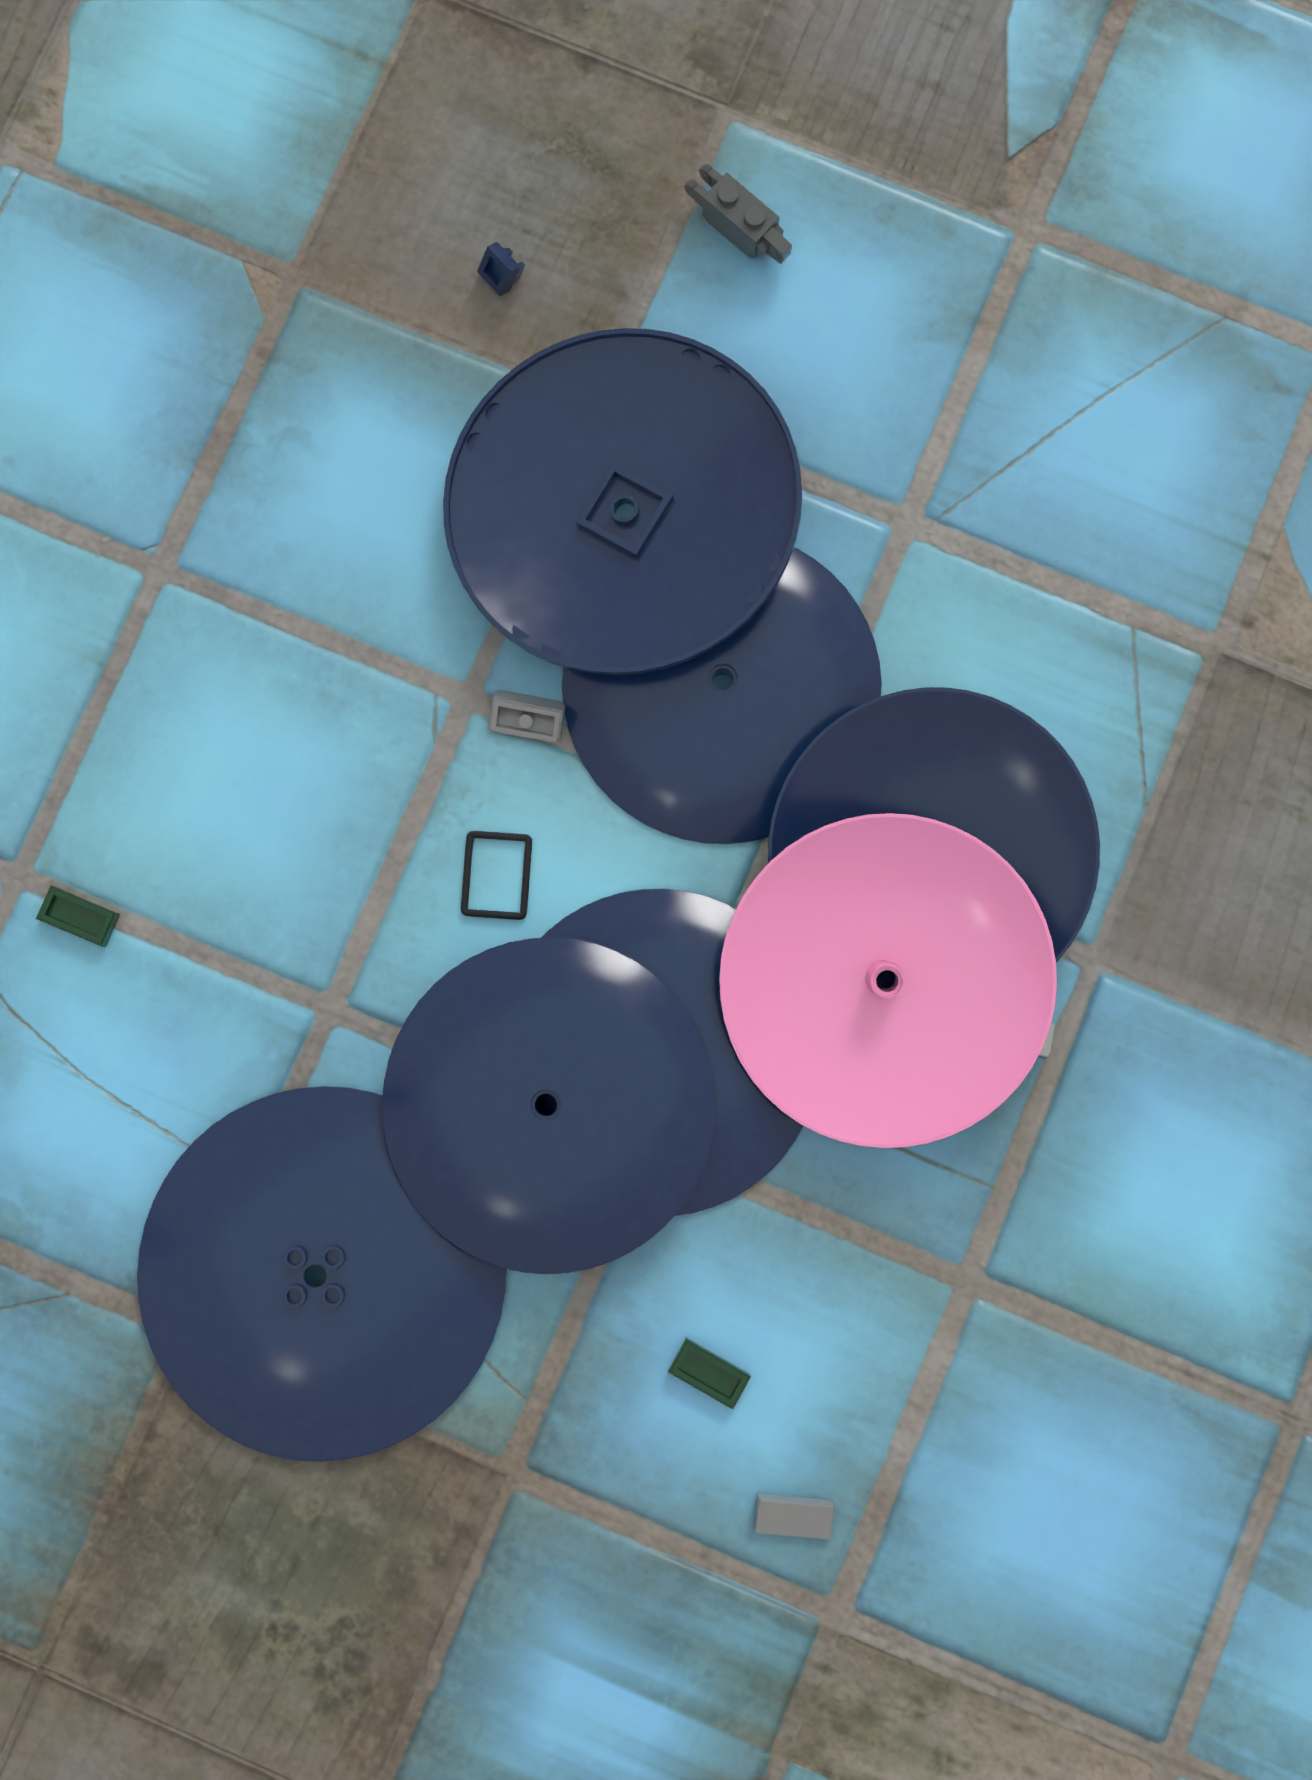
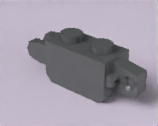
M709 164L703 165L698 171L700 177L711 187L709 192L692 179L684 187L688 195L703 208L702 215L706 221L749 258H755L758 254L763 256L766 253L782 264L791 254L792 245L782 236L784 230L778 225L779 216L726 172L722 176Z

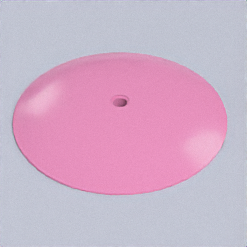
M894 813L868 814L843 819L806 834L774 857L755 877L742 896L725 936L720 964V1001L728 1035L741 1064L762 1093L782 1112L801 1125L841 1142L877 1148L910 1147L934 1142L969 1128L993 1112L1020 1086L1037 1060L1051 1026L1057 990L1056 959L1048 925L1036 898L1020 875L994 849L971 834L934 819ZM885 970L894 972L895 982L890 988L881 989L877 987L876 978L879 973Z

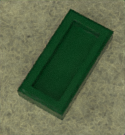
M50 886L36 919L99 946L106 947L120 914L62 889Z
M687 1337L668 1369V1373L731 1409H734L751 1378V1375Z

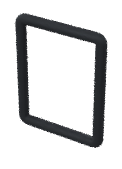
M471 831L467 834L461 898V912L464 916L521 920L526 917L532 853V838L529 835ZM473 838L525 841L520 913L468 909Z

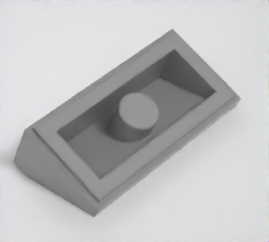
M497 690L492 699L489 731L559 744L566 704L563 701Z
M758 1493L755 1533L830 1539L834 1503L831 1499Z

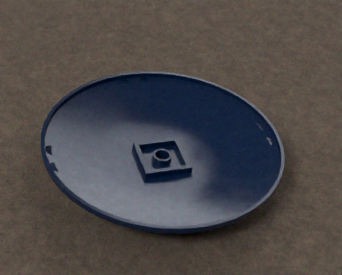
M635 328L601 330L572 337L537 352L513 368L483 397L467 420L450 458L443 497L444 528L450 556L464 589L491 625L511 642L538 658L570 670L604 675L641 674L672 667L711 650L731 637L764 605L780 581L796 543L801 521L802 484L796 447L780 410L766 390L734 360L708 345L671 332ZM631 504L635 510L630 517L622 519L615 515L616 509L620 505Z
M321 1086L288 1090L255 1100L229 1113L213 1124L187 1148L164 1179L151 1205L142 1234L137 1270L138 1300L142 1323L149 1345L160 1369L188 1407L207 1424L226 1437L253 1450L291 1460L323 1462L360 1457L391 1447L413 1436L429 1425L453 1404L469 1385L482 1365L494 1340L503 1309L507 1269L482 1261L452 1244L437 1232L412 1204L395 1173L386 1146L382 1117L383 1095L354 1088ZM311 1265H319L326 1272V1280L320 1286L312 1285L307 1279V1270Z

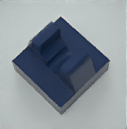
M496 242L487 246L477 272L499 296L510 292L512 285L520 278L525 264L523 262L517 264L511 257L513 251L510 248H502Z

